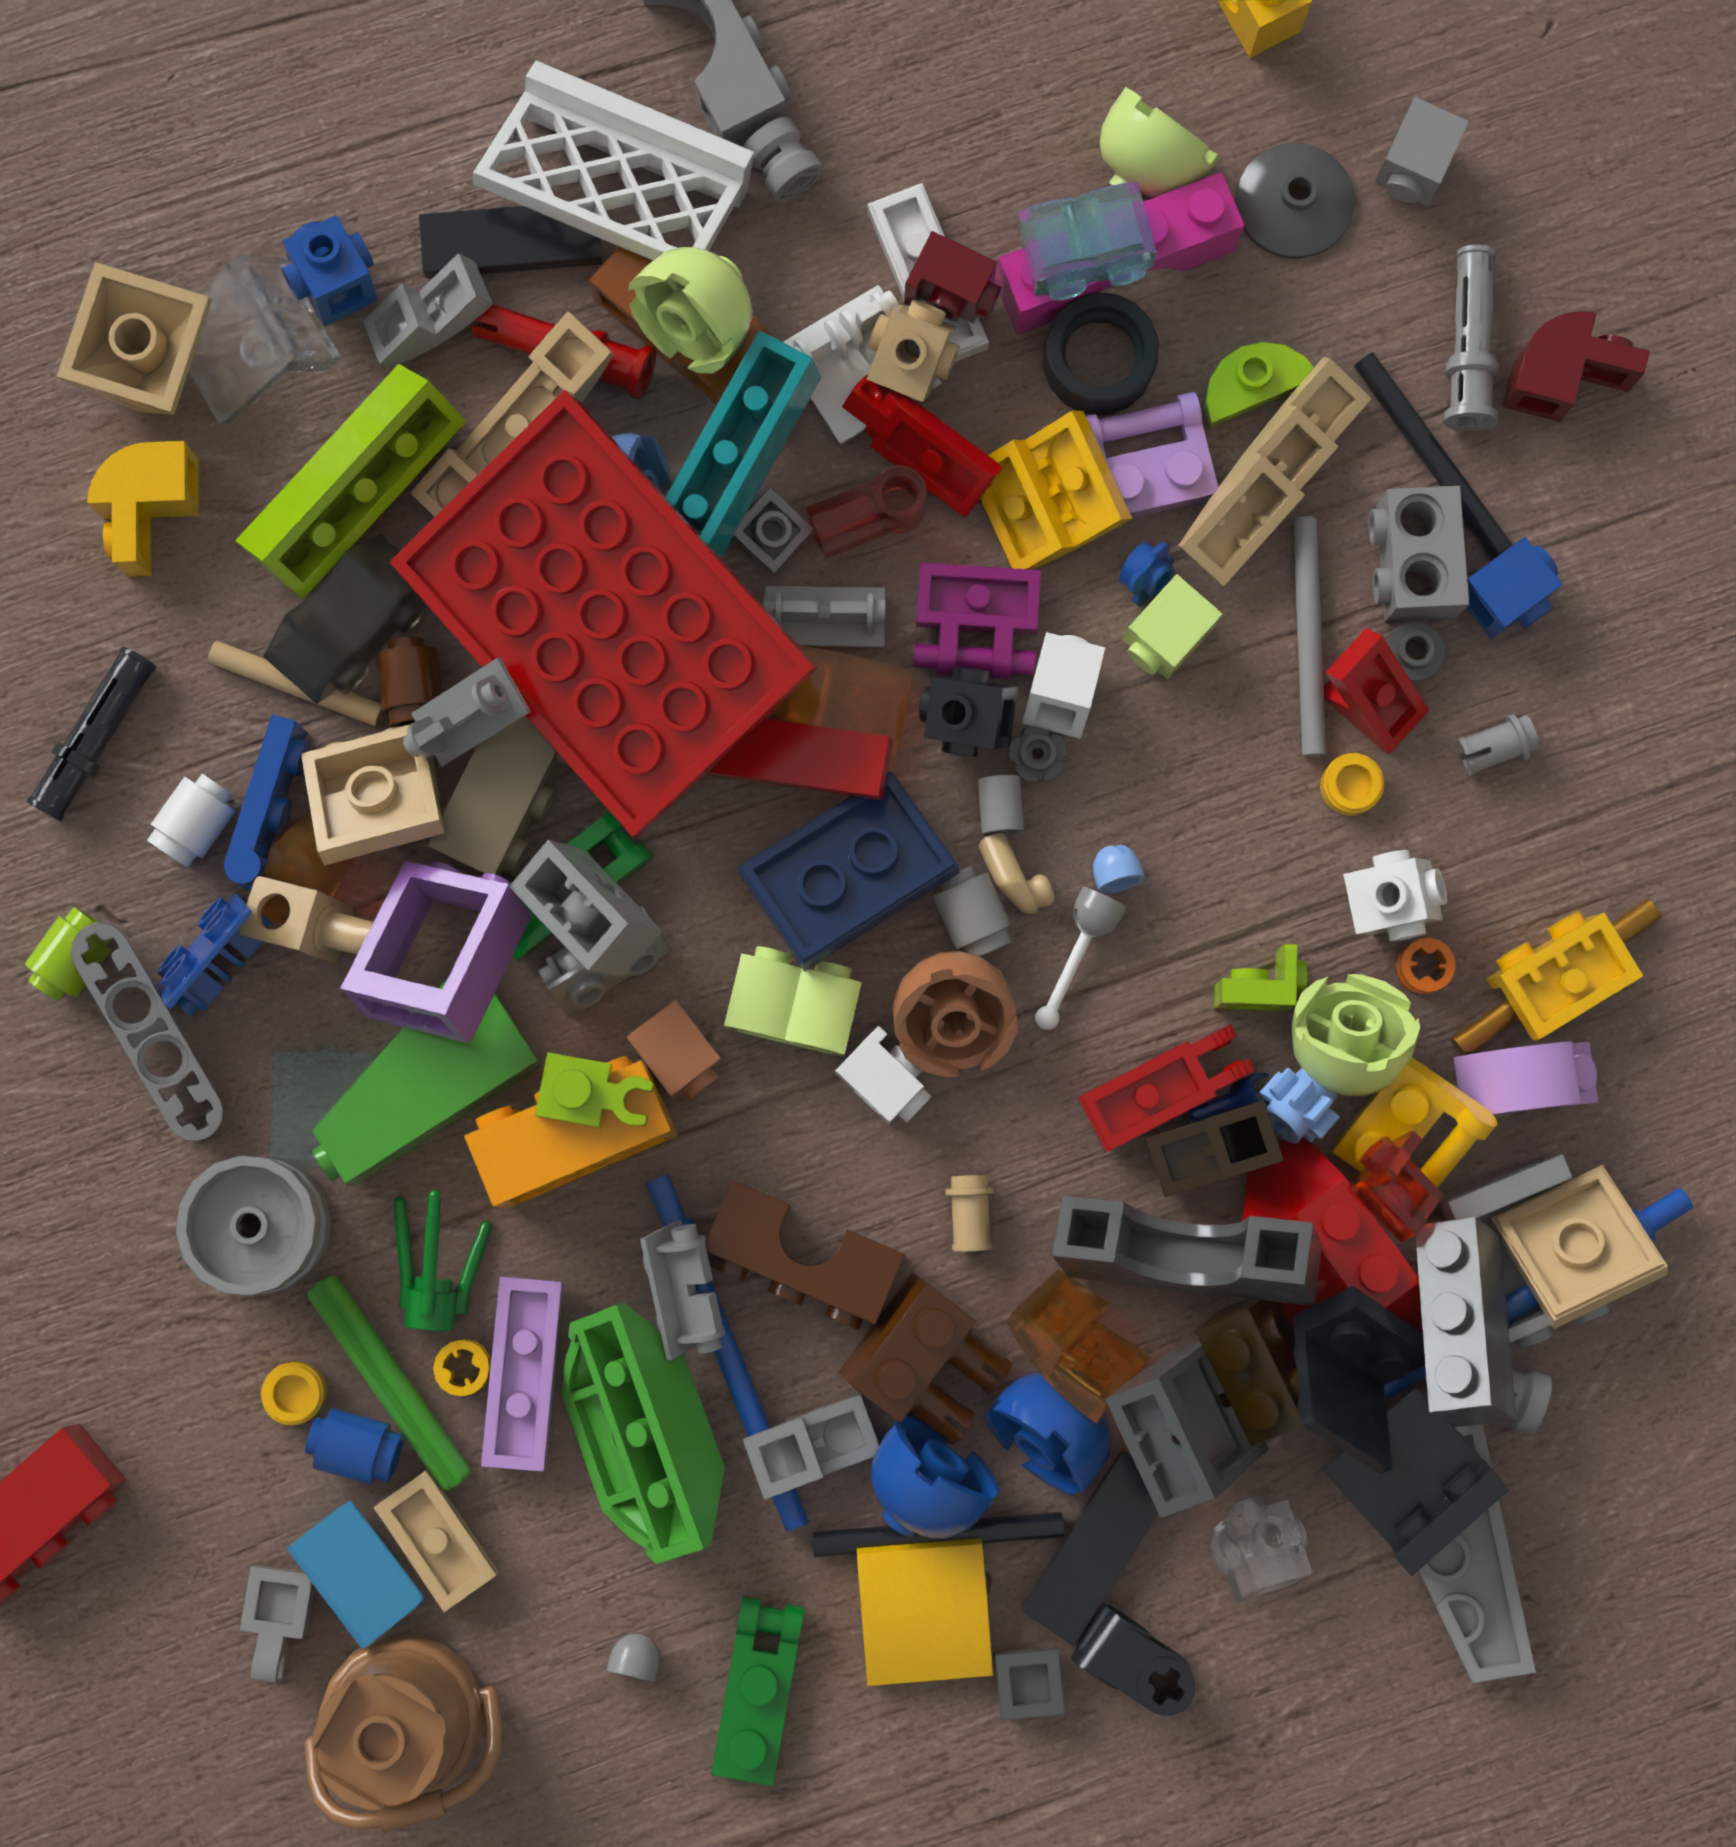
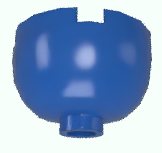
M1033 1372L1020 1377L1002 1392L984 1415L988 1428L1006 1451L1015 1441L1021 1451L1031 1459L1022 1464V1466L1049 1486L1067 1495L1075 1496L1079 1490L1083 1493L1100 1473L1110 1455L1113 1438L1108 1416L1099 1404L1103 1397L1091 1382L1080 1375L1075 1374L1069 1379L1058 1373Z
M910 1414L906 1415L901 1423L896 1420L894 1425L890 1427L872 1460L870 1477L876 1498L884 1509L883 1518L894 1530L909 1537L913 1536L914 1533L927 1538L939 1539L956 1536L969 1530L985 1514L999 1492V1485L993 1472L973 1450L965 1460L953 1449L945 1445L947 1442L942 1436Z

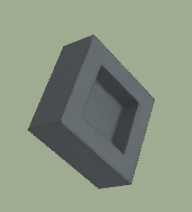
M1057 1646L994 1652L1002 1721L1065 1714Z

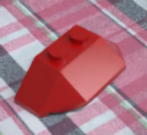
M1304 1137L1297 1144L1289 1143L1283 1139L1279 1142L1284 1161L1247 1172L1241 1222L1249 1216L1314 1223L1323 1245L1314 1305L1351 1286H1355L1423 1333L1419 1277L1347 1178L1313 1143L1308 1142ZM1279 1302L1293 1328V1315L1311 1307Z

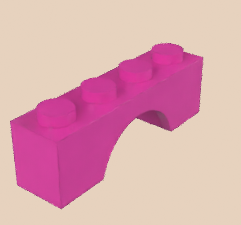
M1221 171L998 258L995 284L1001 286L1000 297L1018 336L1053 322L1056 314L1072 300L1091 293H1099L1132 276L1162 268H1173L1183 272L1232 253L1236 250L1245 225Z

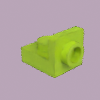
M1283 944L1276 951L1275 980H1268V970L1232 969L1231 978H1222L1214 985V1010L1288 1012L1297 1005V997H1300L1301 992L1307 988V963L1305 960H1297V944Z

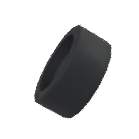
M1091 293L1072 300L1056 314L1045 340L1043 370L1050 389L1065 405L1078 411H1084V414L1109 415L1129 408L1145 393L1158 363L1159 339L1151 318L1135 302L1117 294ZM1091 322L1109 323L1124 330L1132 339L1136 350L1135 364L1131 373L1119 384L1110 387L1091 386L1078 380L1071 373L1065 359L1066 345L1071 334L1080 326Z

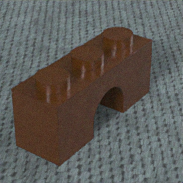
M731 1181L705 1243L706 1251L715 1255L710 1265L711 1267L743 1281L749 1270L771 1279L767 1291L799 1305H802L806 1295L829 1304L825 1316L859 1330L863 1319L876 1324L904 1258V1253L847 1229L838 1251L830 1260L814 1266L798 1263L787 1254L781 1240L782 1226L791 1205L736 1181Z

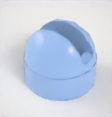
M1110 845L1102 848L1093 862V876L1099 893L1114 894L1139 885L1145 880L1139 858L1126 845H1117L1115 847Z

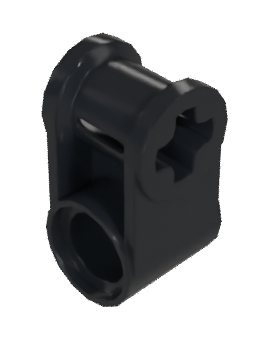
M1106 1603L1103 1604L1070 1657L1078 1666L1111 1688L1119 1689L1151 1712L1161 1716H1173L1183 1712L1191 1704L1195 1694V1680L1187 1661L1179 1653L1154 1638L1149 1631L1136 1621ZM1170 1668L1175 1669L1174 1676L1179 1688L1175 1692L1165 1688L1160 1695L1154 1694L1155 1686L1150 1677L1154 1671L1165 1675Z

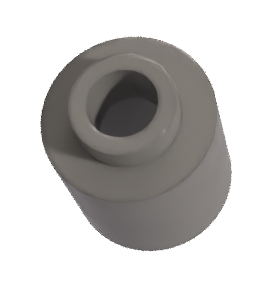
M970 866L960 870L958 875L940 885L943 892L934 895L932 898L956 950L962 948L965 953L981 956L1012 942L1006 928L1011 926V922L988 872L976 876L973 867Z

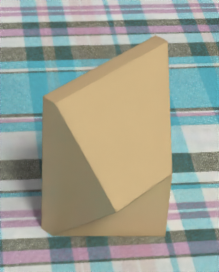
M95 262L57 377L60 380L135 412L174 415L212 299L205 295Z

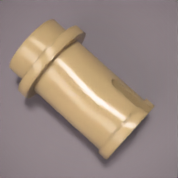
M988 1175L950 1176L951 1188L945 1189V1195H951L952 1251L992 1249L988 1194L994 1193V1187H988Z

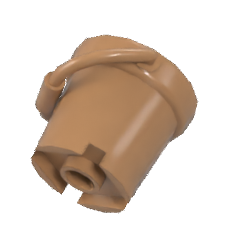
M415 1633L381 1636L364 1650L361 1647L354 1650L331 1676L319 1710V1717L313 1736L308 1737L304 1744L307 1778L315 1805L333 1823L354 1830L381 1828L383 1833L447 1815V1809L471 1798L490 1779L501 1756L503 1725L497 1689L493 1686L480 1688L470 1666L445 1643ZM485 1712L487 1726L486 1750L477 1769L461 1785L443 1793L442 1790L451 1786L474 1760L485 1729ZM327 1787L344 1803L368 1811L377 1810V1812L356 1813L344 1809L329 1795Z

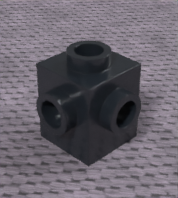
M954 666L952 676L932 677L931 687L927 686L924 689L919 707L920 721L925 723L923 738L943 741L942 752L976 757L979 747L993 750L1009 747L1019 687L988 682L990 671L962 666Z

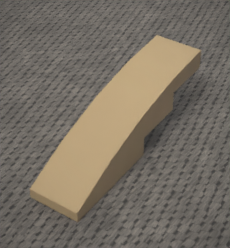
M1323 357L1243 453L1209 499L1178 546L1216 582L1224 587L1305 496L1300 490L1339 447L1334 441L1372 398L1331 358Z

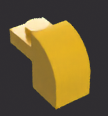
M185 441L144 442L124 447L103 462L91 481L87 504L103 519H112V522H105L103 527V546L106 557L112 559V563L127 577L152 576L151 518L199 516V458Z

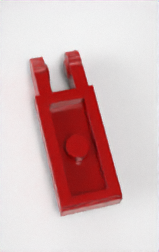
M1232 1024L1191 1045L1187 1041L1077 1098L1105 1153L1216 1097L1215 1091L1256 1071L1249 1058L1245 1061L1238 1060L1224 1067L1221 1073L1208 1079L1197 1057L1210 1050L1217 1051L1231 1044L1232 1039L1238 1037Z

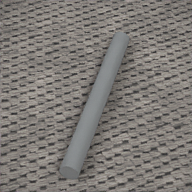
M1303 516L1293 519L1302 756L1323 757L1327 755L1318 530L1316 517Z

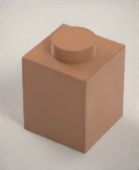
M676 999L626 1036L673 1099H677L685 1093L690 1100H693L720 1079L714 1070L724 1062Z

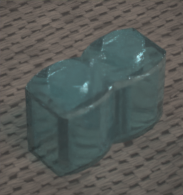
M1138 182L1111 185L1088 192L1079 197L1043 202L1018 212L1017 230L1035 296L1050 295L1052 300H1066L1082 294L1086 290V284L1093 281L1110 280V284L1114 286L1130 284L1143 278L1146 275L1145 270L1154 265L1157 251Z

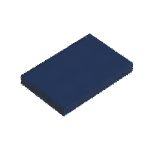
M892 770L887 773L883 800L850 796L736 867L739 876L804 972L960 873L959 865Z

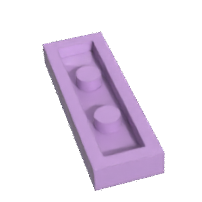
M499 1277L481 1459L482 1467L541 1472L546 1470L564 1282Z

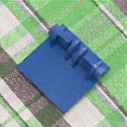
M237 892L227 902L221 897L215 900L197 923V926L203 930L187 949L181 944L178 945L158 968L157 974L162 979L156 986L165 1006L170 1010L176 1004L185 1013L193 1017L199 1009L203 1011L208 1009L209 1005L224 989V985L204 970L206 967L230 983L233 977L213 961L215 956L220 953L239 968H242L245 963L225 947L227 942L248 959L262 944L263 941L247 938L239 933V928L253 911ZM261 913L262 923L268 928L272 922Z

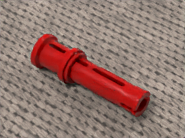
M493 304L476 319V321L483 323L481 326L473 325L472 331L474 338L485 339L531 354L554 328L555 324ZM602 330L591 331L614 353L598 380L627 389L631 398L642 399L654 373L656 349L645 345L640 350L610 340L608 332Z

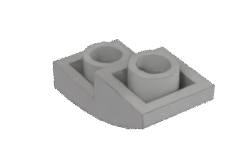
M761 486L731 541L773 574L814 528L771 488L766 490Z

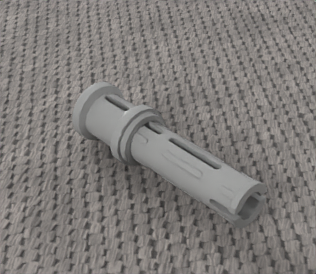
M1481 244L1468 245L1457 250L1456 340L1454 355L1446 363L1445 376L1451 380V405L1444 412V425L1459 431L1487 430L1498 424V411L1493 408V379L1499 376L1500 363L1497 361V357L1492 354L1491 346L1494 292L1493 273L1496 250Z

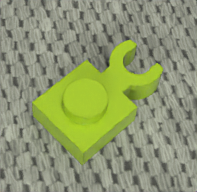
M547 1052L535 1116L601 1128L604 1110L613 1111L616 1117L627 1125L645 1126L648 1123V1117L630 1113L626 1108V1098L634 1090L653 1092L655 1085L648 1079L636 1076L628 1077L618 1084L610 1083L613 1067L610 1063Z

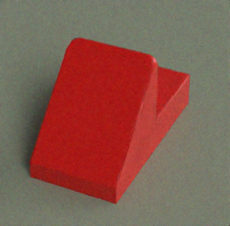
M1365 628L1325 672L1330 681L1324 686V699L1381 750L1389 754L1429 711L1384 637L1370 629Z

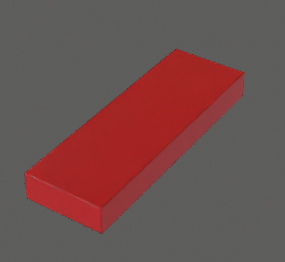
M764 719L706 775L883 800L893 740L890 736Z

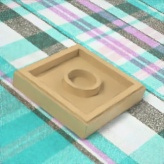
M1603 1165L1491 1218L1493 1230L1500 1235L1501 1243L1554 1329L1666 1276L1668 1272L1666 1262Z

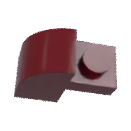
M1579 311L1559 315L1542 325L1516 358L1511 369L1502 407L1560 422L1574 406L1581 380L1629 392L1645 374L1650 351L1633 347V342L1622 336H1591L1597 313Z

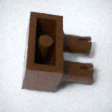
M912 1273L838 1373L853 1388L901 1423L905 1416L911 1413L942 1436L949 1445H953L964 1434L947 1421L945 1416L950 1415L968 1429L975 1414L970 1408H966L934 1384V1377L943 1365L950 1363L979 1385L982 1391L986 1394H991L1002 1383L986 1372L982 1366L987 1364L1006 1379L1011 1370L1012 1362L971 1333L972 1326L977 1320L919 1276Z

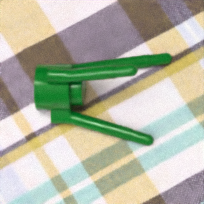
M437 1190L431 1191L428 1197V1212L426 1215L422 1276H415L414 1282L406 1201L403 1197H397L393 1204L401 1283L399 1308L406 1309L404 1326L420 1330L452 1331L454 1330L455 1314H467L469 1293L485 1252L492 1224L488 1220L480 1224L456 1291H452L453 1279L437 1277L441 1193Z

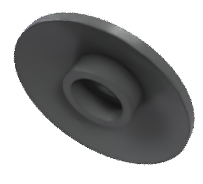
M1286 143L1263 151L1246 167L1238 184L1236 206L1245 225L1244 231L1256 245L1279 257L1301 259L1312 257L1328 250L1343 236L1354 211V191L1347 172L1332 155L1312 145ZM1293 185L1301 186L1308 191L1309 197L1304 200H1296L1289 194L1288 188Z

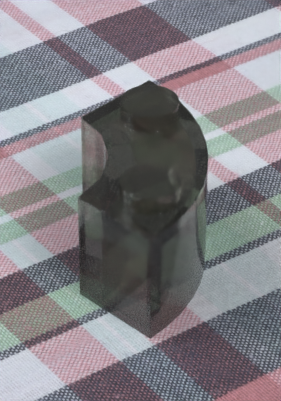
M382 534L344 553L335 569L319 588L300 605L285 614L263 655L269 663L316 704L329 697L336 690L346 695L355 689L367 674L368 667L366 665L386 646L387 641L391 640L399 630L405 633L413 628L427 609L421 597L390 564L389 561L400 550Z

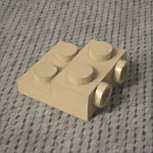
M410 725L391 727L380 733L346 742L331 743L323 748L301 753L317 852L324 866L445 833L439 803L441 793L433 756L414 757L407 752L403 739L407 735V729Z

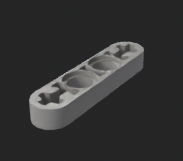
M96 922L87 925L77 933L72 942L71 957L76 969L168 1126L177 1136L186 1140L199 1141L208 1138L217 1131L222 1122L223 1105L220 1096L170 1010L165 1006L159 991L127 936L120 928L110 923ZM95 933L103 941L113 937L117 942L118 948L112 952L111 957L119 972L127 963H130L137 974L118 979L105 992L100 989L96 980L109 977L104 966L98 960L88 964L83 957V953L90 948L87 937ZM138 987L146 992L151 1001V1009L145 1018L137 1022H127L120 1019L115 1013L113 1007L114 998L122 989ZM158 1041H169L175 1044L182 1054V1063L179 1069L166 1076L151 1072L145 1062V1053L148 1047ZM190 1071H193L199 1080L198 1082L187 1084L193 1099L197 1103L207 1099L212 1105L205 1112L207 1124L201 1127H197L192 1120L186 1121L183 1124L179 1121L177 1116L184 1111V1105L176 1090L168 1099H165L159 1090L160 1088L178 1084Z

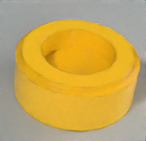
M1359 753L1341 755L1332 761L1323 772L1320 782L1321 795L1325 803L1336 813L1345 816L1361 815L1370 810L1380 800L1384 791L1383 773L1378 764L1366 755Z
M300 1361L281 1364L274 1368L265 1378L261 1390L264 1409L272 1419L284 1425H299L314 1419L324 1408L328 1395L327 1384L322 1373L313 1365Z

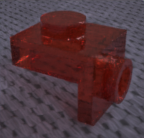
M1414 1130L1393 1141L1388 1136H1384L1371 1145L1359 1160L1364 1166L1363 1170L1349 1187L1400 1242L1415 1236L1444 1196L1409 1159L1422 1141V1138Z

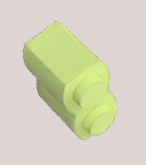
M761 946L756 947L754 956L741 954L724 1028L758 1038L844 1057L862 982L850 979L852 969L839 964L821 961L815 965L814 970L808 969L804 972L802 968L790 965L792 954Z

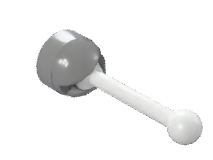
M1082 886L1073 910V917L1081 934L1047 1005L1041 1007L1036 1012L1035 1021L1038 1027L1043 1030H1051L1058 1025L1059 1006L1092 937L1111 933L1120 923L1127 906L1102 893Z

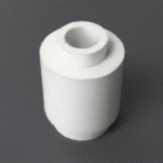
M201 774L195 783L184 776L152 821L151 825L155 829L147 841L189 868L197 856L203 859L236 812L226 805L233 794L204 774Z

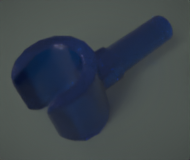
M1257 1072L1239 1079L1233 1083L1230 1093L1223 1095L1222 1098L1190 1109L1188 1115L1191 1122L1195 1123L1261 1101L1254 1093V1083L1269 1077V1074ZM1267 1100L1265 1101L1266 1107L1270 1104Z

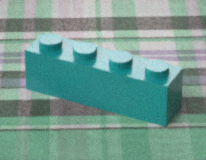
M761 330L756 334L666 495L669 502L720 558L724 554L822 378L812 357Z

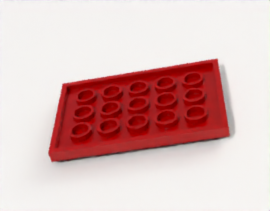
M567 390L560 393L389 561L482 667L498 657L502 659L531 711L525 716L632 837H640L818 669V666L573 393Z

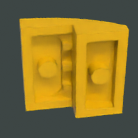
M1072 410L1027 439L1012 440L988 455L1003 466V468L981 497V501L1013 569L1034 570L1088 544L1133 519L1084 411Z
M981 1538L856 1548L867 1686L993 1676Z

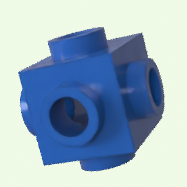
M337 215L323 222L307 223L300 227L293 236L282 241L289 261L288 265L281 268L284 278L297 301L308 298L324 327L377 302L371 275L367 269L374 265L372 257L360 234L355 232L348 236Z

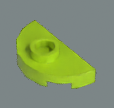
M1260 342L1241 346L1221 360L1208 382L1204 410L1209 429L1293 393L1314 367L1305 356L1287 345Z

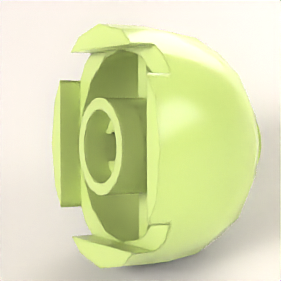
M1125 87L1111 107L1101 130L1099 143L1102 158L1115 172L1109 183L1138 204L1144 194L1154 198L1206 178L1221 157L1209 150V146L1158 108H1150L1141 101V96Z
M696 247L671 249L644 267L629 283L628 291L635 290L636 298L629 306L642 332L659 351L670 359L679 351L685 357L694 360L687 369L697 373H715L724 367L737 353L747 338L753 312L749 293L743 282L740 270L726 257L718 256Z
M1347 974L1346 983L1327 985L1328 977L1316 980L1301 992L1292 1021L1294 1055L1301 1068L1310 1078L1327 1091L1344 1096H1368L1390 1086L1398 1077L1405 1064L1410 1063L1420 1031L1419 1018L1415 1021V1018L1409 1012L1411 1006L1409 999L1404 993L1387 982L1362 974Z

